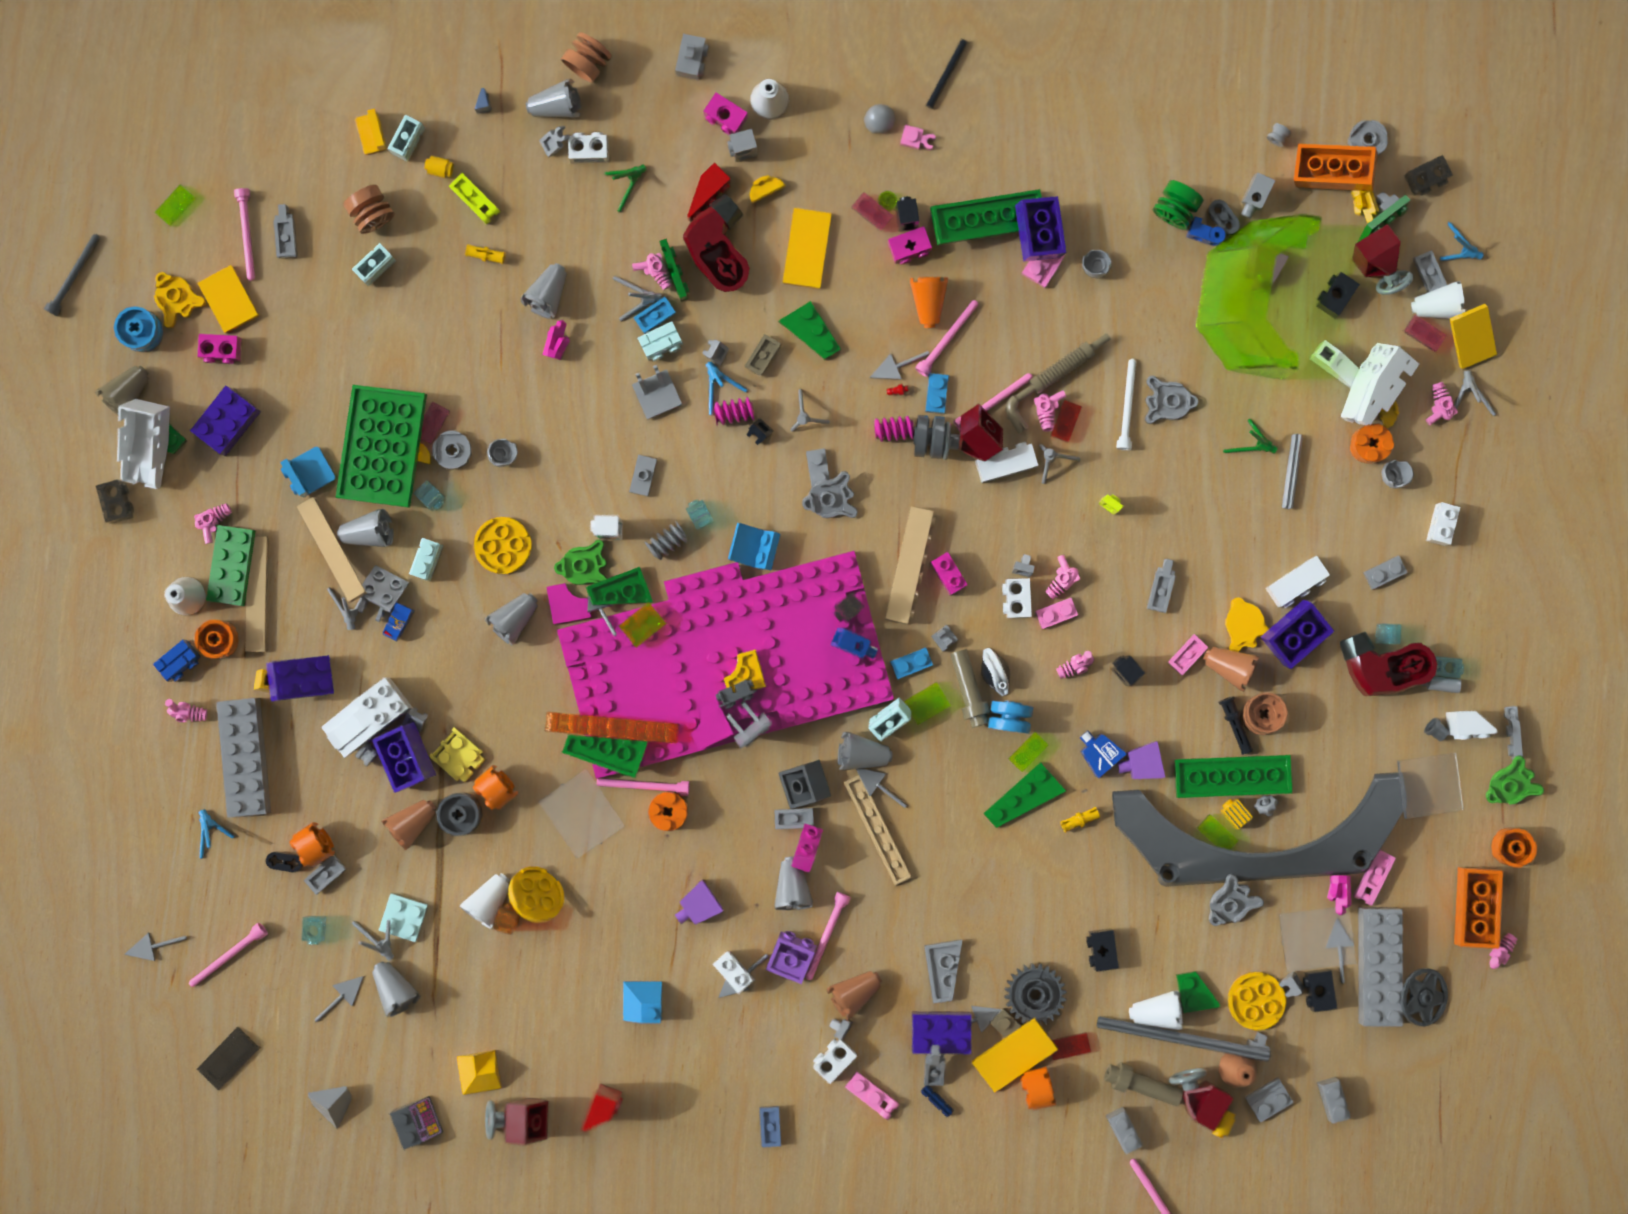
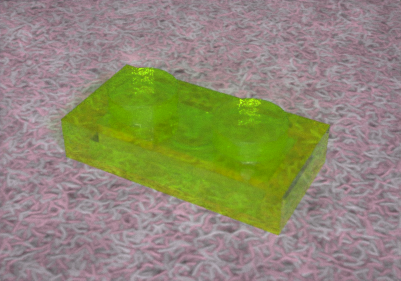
M179 185L155 213L171 226L196 198L182 185Z
M1034 731L1008 760L1023 772L1049 745Z
M1211 814L1197 826V829L1216 847L1231 850L1238 842Z

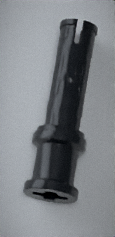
M1235 696L1220 700L1218 703L1222 705L1226 715L1224 718L1229 721L1241 754L1244 755L1252 752L1253 748L1241 722V712L1238 711L1234 702Z

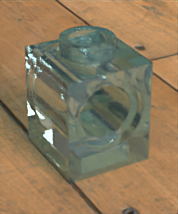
M428 480L413 493L431 511L442 507L444 504L443 500L446 498Z
M696 499L688 503L689 507L686 510L697 530L714 522L703 500L699 501Z
M1377 624L1376 643L1400 644L1401 625Z
M1435 657L1437 662L1435 676L1456 679L1460 678V675L1463 674L1464 664H1462V659ZM1448 662L1451 663L1453 666V669L1450 673H1448L1445 669V666Z
M303 917L302 941H307L309 945H319V942L325 940L326 917ZM311 926L317 927L318 934L316 936L310 933Z

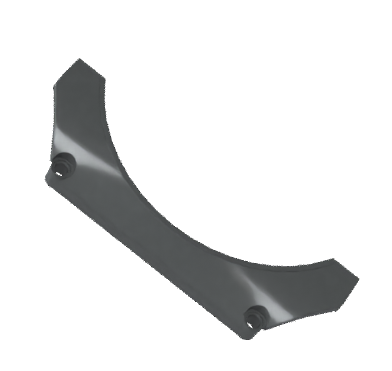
M1401 772L1374 774L1365 796L1356 809L1329 833L1310 843L1285 851L1246 853L1215 847L1181 831L1165 819L1140 790L1112 792L1115 826L1141 853L1158 875L1159 883L1165 887L1225 883L1226 877L1229 874L1235 875L1238 882L1360 874L1369 867L1370 861H1373L1406 807ZM1356 860H1361L1364 863V867L1357 866ZM1163 873H1170L1172 880H1166L1163 877Z

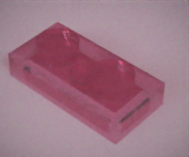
M865 192L852 205L853 210L879 231H882L893 218L891 213Z
M1417 315L1411 318L1403 330L1404 333L1433 352L1439 349L1447 336Z
M432 401L424 415L421 439L432 445L450 411Z

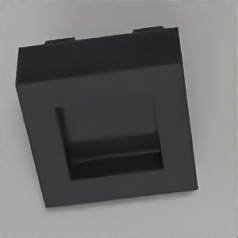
M759 418L748 428L747 436L750 437L755 434L758 437L755 443L759 445L773 433V430Z

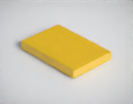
M232 265L198 282L202 293L225 334L259 316Z
M1486 304L1450 318L1458 363L1461 369L1497 355L1489 309Z

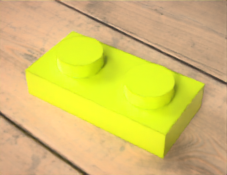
M1107 494L1098 503L1113 515L1118 513L1123 507L1120 504L1121 500L1113 494L1111 496Z

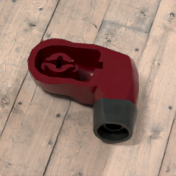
M726 194L711 203L708 209L697 215L684 232L683 241L695 265L709 279L711 284L718 290L731 292L736 291L748 280L750 267L747 260L734 248L732 242L725 235L727 229L731 230L743 216L738 206Z
M1366 631L1339 642L1349 674L1363 696L1401 693L1415 686L1430 682L1436 675L1437 662L1435 655L1430 648L1422 643H1411L1398 651L1379 655L1374 651L1375 646Z

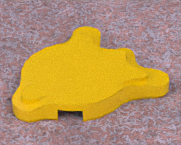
M160 272L156 275L154 300L164 314L163 323L165 327L173 328L178 314L188 318L194 308L205 306L206 299L196 295L189 283L183 278L167 275L165 272Z
M1237 597L1231 601V608L1225 619L1226 629L1231 637L1229 650L1239 652L1243 646L1256 647V638H1261L1269 630L1265 625L1262 612L1258 607L1245 602L1242 598Z

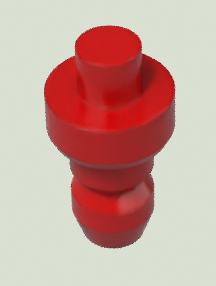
M899 384L898 387L888 388L886 391L887 395L890 396L893 394L902 396L909 389L908 386Z

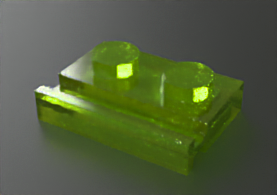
M648 602L620 624L619 627L637 648L667 623Z
M937 682L904 701L910 708L911 715L917 725L951 706Z

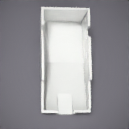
M1377 343L1371 349L1370 355L1361 364L1360 370L1355 376L1341 417L1351 423L1355 421L1359 425H1371L1382 408L1388 412L1406 385L1399 378L1402 371L1404 370L1409 376H1412L1419 363L1399 346Z
M133 399L119 406L118 421L124 419V426L118 429L117 461H121L120 479L122 481L133 484L138 482L146 483L145 487L158 489L161 486L169 439V406L139 399Z
M385 677L321 728L327 734V738L334 748L339 750L342 756L346 758L392 725L396 719L404 716L413 707L392 679Z

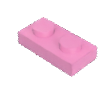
M1072 598L1035 611L1042 629L1078 616Z
M1193 634L1167 663L1180 675H1183L1208 649V646Z

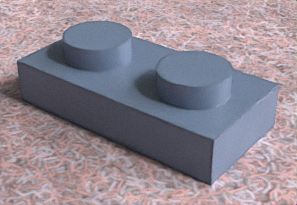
M779 1106L760 1107L762 1147L781 1146Z

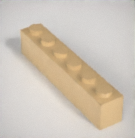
M912 506L910 508L885 616L886 620L908 624V621L913 620L915 610L911 608L913 602H917L919 591H916L917 583L921 584L923 577L920 569L921 565H925L927 554L924 551L926 546H930L932 535L928 534L930 527L934 528L936 517L933 516L934 511Z

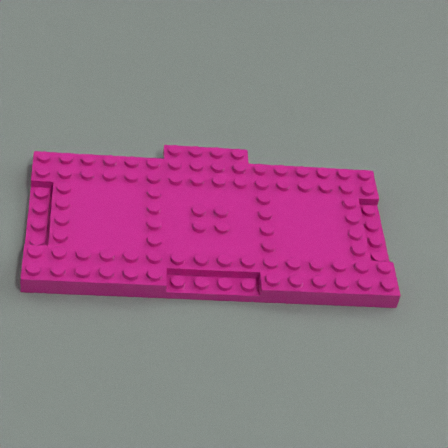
M854 551L746 580L742 579L739 564L735 562L664 581L668 596L667 601L607 616L617 633L616 636H613L604 618L557 630L585 736L648 741L640 767L699 751L690 734L700 724L701 712L699 707L716 700L718 691L726 689L724 678L731 675L736 669L738 662L737 654L755 649L766 687L757 689V692L753 693L754 697L744 702L757 717L763 712L772 724L769 725L770 728L765 733L894 699ZM837 628L846 629L870 640V645L878 648L875 658L872 659L864 656L862 659L831 646L830 644ZM857 642L856 645H855V648H856V649L859 648V643H858V642ZM742 698L736 700V705L726 709L725 706H722L721 708L725 716L729 713L743 731L755 722L742 706ZM727 716L726 719L734 734L702 750H706L709 748L721 746L736 741L734 736L737 733H739V731L735 728V726L731 723ZM592 764L596 779L618 773Z

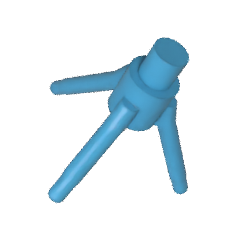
M1451 222L1447 223L1456 234L1454 238L1464 247L1461 254L1440 257V261L1468 257L1480 260L1483 257V253L1478 251V248L1472 246Z
M710 361L706 364V367L708 369L707 373L710 376L709 415H712L715 382H718L720 387H723L724 384L721 379H724L745 393L747 389L719 371L718 367Z
M206 809L198 812L201 823V859L204 857L205 839L207 848H211L209 830L213 827L230 838H234L233 834L211 819Z

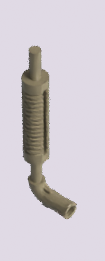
M1107 333L1090 345L1084 342L1079 348L1077 347L1076 350L1074 349L1073 352L1071 351L1070 354H1067V356H1064V358H1061V360H1058V362H1055V364H1052V366H1049V368H1046V370L1030 379L1031 385L1008 399L1006 404L1007 419H1010L1018 433L1029 427L1019 414V402L1033 392L1041 393L1045 388L1047 389L1048 386L1050 387L1051 384L1053 385L1054 382L1056 383L1057 380L1059 381L1060 378L1062 379L1063 376H1066V374H1069V372H1072V370H1075V368H1078V366H1081V364L1095 356L1094 351L1111 340Z

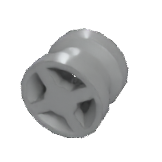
M1275 123L1273 131L1268 134L1267 139L1274 145L1283 147L1285 139L1290 136L1291 131L1285 126Z
M367 742L357 752L355 757L362 759L364 765L369 766L376 759L378 753Z

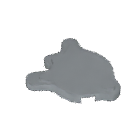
M1155 376L1147 378L1146 383L1154 392L1152 396H1147L1145 399L1149 407V412L1145 416V421L1148 424H1152L1159 419H1180L1190 409L1198 405V398L1188 392L1182 384L1162 382Z
M842 471L834 479L817 482L811 488L809 494L802 500L804 509L811 510L823 518H831L837 515H846L850 518L856 517L857 509L847 502L848 499L854 496V492L848 487L849 473Z
M1229 874L1226 877L1224 886L1216 891L1210 900L1209 921L1214 926L1226 924L1225 922L1230 921L1238 922L1251 909L1263 906V899L1260 896H1247L1250 892L1249 886L1238 884L1236 876Z

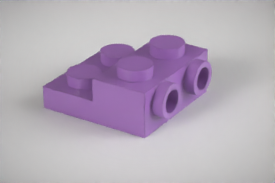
M781 931L766 970L802 984L817 945H814V942L809 938H803L802 940L797 938L795 933L791 931H785V933Z

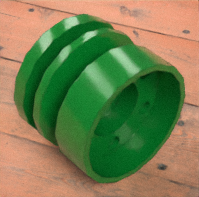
M1170 180L1163 191V195L1166 198L1160 197L1157 201L1158 204H1155L1152 210L1167 224L1186 230L1189 222L1194 218L1190 212L1196 213L1204 200L1191 187L1181 182Z

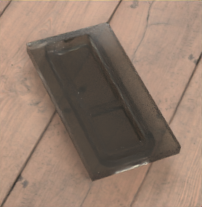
M236 1027L197 1070L219 1091L256 1053L259 1047L239 1027Z

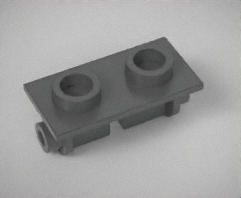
M745 679L735 684L734 686L737 690L735 693L731 686L718 691L716 698L718 702L722 701L723 703L719 707L725 706L727 709L736 705L735 701L740 698L746 701L754 697L753 693L757 692V689L752 691L751 687L754 686L752 680Z

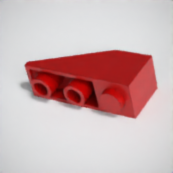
M715 162L700 176L687 215L689 221L695 219L698 214L703 212L702 210L706 206L709 207L711 203L716 201V197L720 193L724 194L731 187L729 185L731 179Z

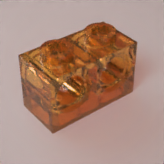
M511 902L504 903L499 907L493 930L510 935L516 931L521 915L514 909Z

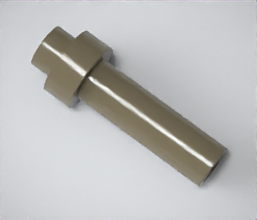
M967 649L950 654L966 705L965 708H962L964 719H970L972 728L988 724L986 714L991 712L988 702H982Z
M1119 1063L1118 1066L1109 1064L1105 1072L1104 1080L1111 1083L1112 1089L1123 1093L1129 1089L1176 1107L1181 1102L1183 1090L1134 1073L1132 1066Z

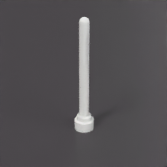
M1130 359L1128 362L1122 434L1119 440H1117L1116 449L1132 450L1129 431L1136 369L1135 359Z

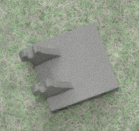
M657 365L653 366L656 375L642 380L640 374L636 373L635 375L639 382L632 384L647 420L682 405L667 369L659 372Z
M375 565L362 584L367 594L361 597L362 603L358 612L363 613L370 601L380 606L375 619L377 622H380L385 610L389 613L409 585V582Z
M744 701L741 702L742 706L755 720L748 728L743 731L729 713L726 715L739 731L734 738L741 748L751 745L755 740L754 738L759 734H764L770 728L769 725L772 724L764 712L757 717Z

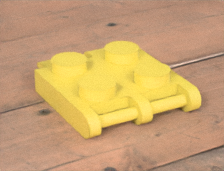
M453 727L452 733L445 741L442 740L440 742L441 745L438 749L429 755L456 781L461 779L464 783L474 773L470 767L478 769L486 760L481 756L483 751L455 727ZM445 747V749L438 755V757H436L437 754Z

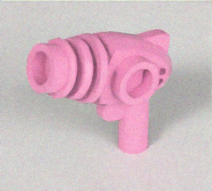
M651 253L647 256V261L632 264L633 271L644 269L645 274H651L663 290L673 285L669 271L666 272L668 268L662 259L661 253Z
M1443 382L1432 385V391L1436 390L1433 395L1437 394L1433 398L1438 399L1434 401L1435 406L1432 407L1434 414L1426 419L1430 426L1442 417L1450 420L1453 418V415L1458 413L1453 404L1452 397L1446 396L1450 393L1444 392L1447 391V388L1443 389L1446 387Z
M1063 390L1051 397L1043 393L1034 399L1037 406V416L1045 432L1054 430L1055 409L1059 408L1058 401L1066 398Z
M227 503L221 504V507L217 506V508L207 509L205 512L194 516L195 527L203 529L205 544L213 543L211 533L217 530L216 525L220 523L219 520L222 522L226 516L232 513Z
M1065 555L1058 557L1061 567L1056 571L1058 574L1055 577L1057 583L1053 580V584H1050L1052 588L1048 586V589L1045 591L1052 599L1058 597L1057 593L1061 595L1059 591L1064 593L1063 589L1067 591L1074 583L1080 580L1078 569L1069 567Z
M1086 651L1083 656L1081 654L1073 656L1070 665L1066 661L1067 666L1063 664L1064 667L1062 668L1060 665L1056 670L1061 679L1066 678V674L1070 677L1069 673L1074 676L1073 671L1078 675L1088 671L1087 667L1092 665L1094 657L1090 651Z
M171 699L165 702L168 707L167 713L178 722L185 723L190 718L191 722H194V720L198 721V719L200 722L206 721L207 709L196 708L195 705L191 708L190 704L186 702H179L176 705Z
M1507 933L1506 936H1503L1504 939H1501L1499 949L1493 948L1489 956L1492 957L1490 961L1492 969L1499 968L1501 963L1505 965L1511 957L1508 952H1513L1514 945H1516L1518 940L1512 934Z

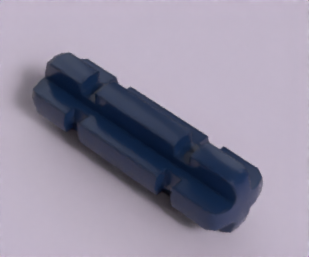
M927 1085L922 1088L921 1093L928 1097V1100L938 1110H942V1114L949 1117L953 1113V1108L949 1104L947 1105L946 1101L936 1092H933L930 1086Z

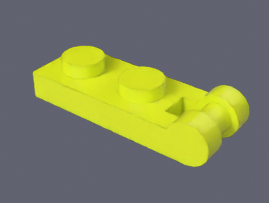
M463 173L449 185L452 191L486 225L494 215L500 212ZM486 205L489 210L484 214L481 209Z

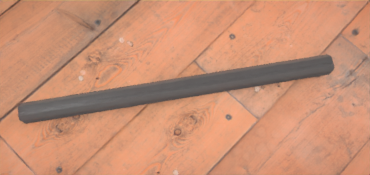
M1098 1017L1097 1028L1262 1061H1269L1270 1050L1105 1017Z

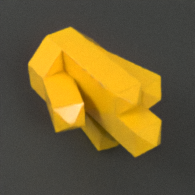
M1352 190L1355 214L1358 216L1364 214L1367 223H1369L1379 213L1373 191Z

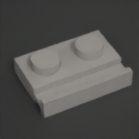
M1278 1077L1245 1097L1260 1123L1294 1103Z

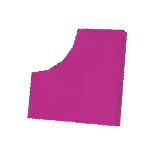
M566 583L546 587L554 625L592 617L591 612L587 613L588 598L574 596L568 590Z
M717 699L699 707L701 712L700 724L696 730L690 733L699 751L734 734L722 708L719 707L720 704Z

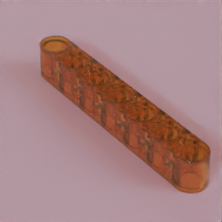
M546 712L544 731L678 743L679 724Z

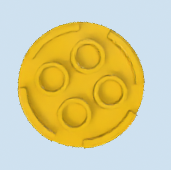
M497 517L486 521L478 529L474 538V551L477 560L485 569L493 573H513L525 565L531 554L532 542L529 532L520 522L509 517Z
M536 866L523 868L510 881L509 898L511 904L523 918L536 923L550 921L558 915L564 905V891L561 883L544 868Z
M1249 972L1240 976L1232 984L1228 993V1008L1232 1017L1240 1025L1251 1030L1271 1028L1279 1022L1286 1007L1287 1000L1283 987L1279 986L1278 980L1263 972Z

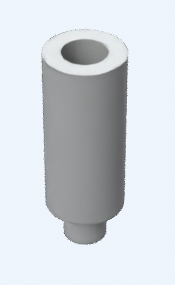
M1434 676L1430 682L1422 684V686H1427L1428 690L1459 693L1461 690V680Z

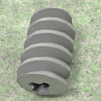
M675 521L677 527L670 524V531L665 528L663 529L664 536L657 533L658 540L651 537V545L644 542L655 558L662 560L661 553L668 556V548L675 551L674 544L681 547L680 540L685 543L688 542L686 534L677 521Z

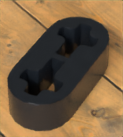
M272 852L266 857V865L270 869L297 872L303 868L299 859L300 856L296 854ZM276 855L277 859L283 860V863H276L274 865L271 858H274ZM295 858L299 866H295L293 869L291 864L286 863L287 861H293Z

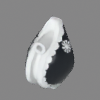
M984 649L981 667L982 677L1001 696L1007 695L1010 668L1006 661L992 649Z

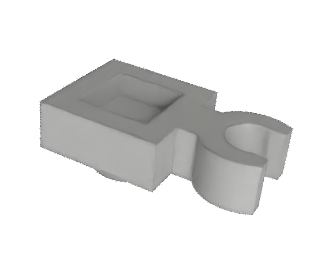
M565 126L550 130L539 140L548 157L554 156L564 147L561 141H566L570 138L569 134L564 136L562 134V131L566 128Z

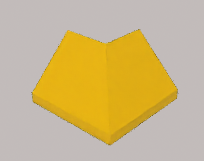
M495 1050L457 1056L463 1095L502 1088Z

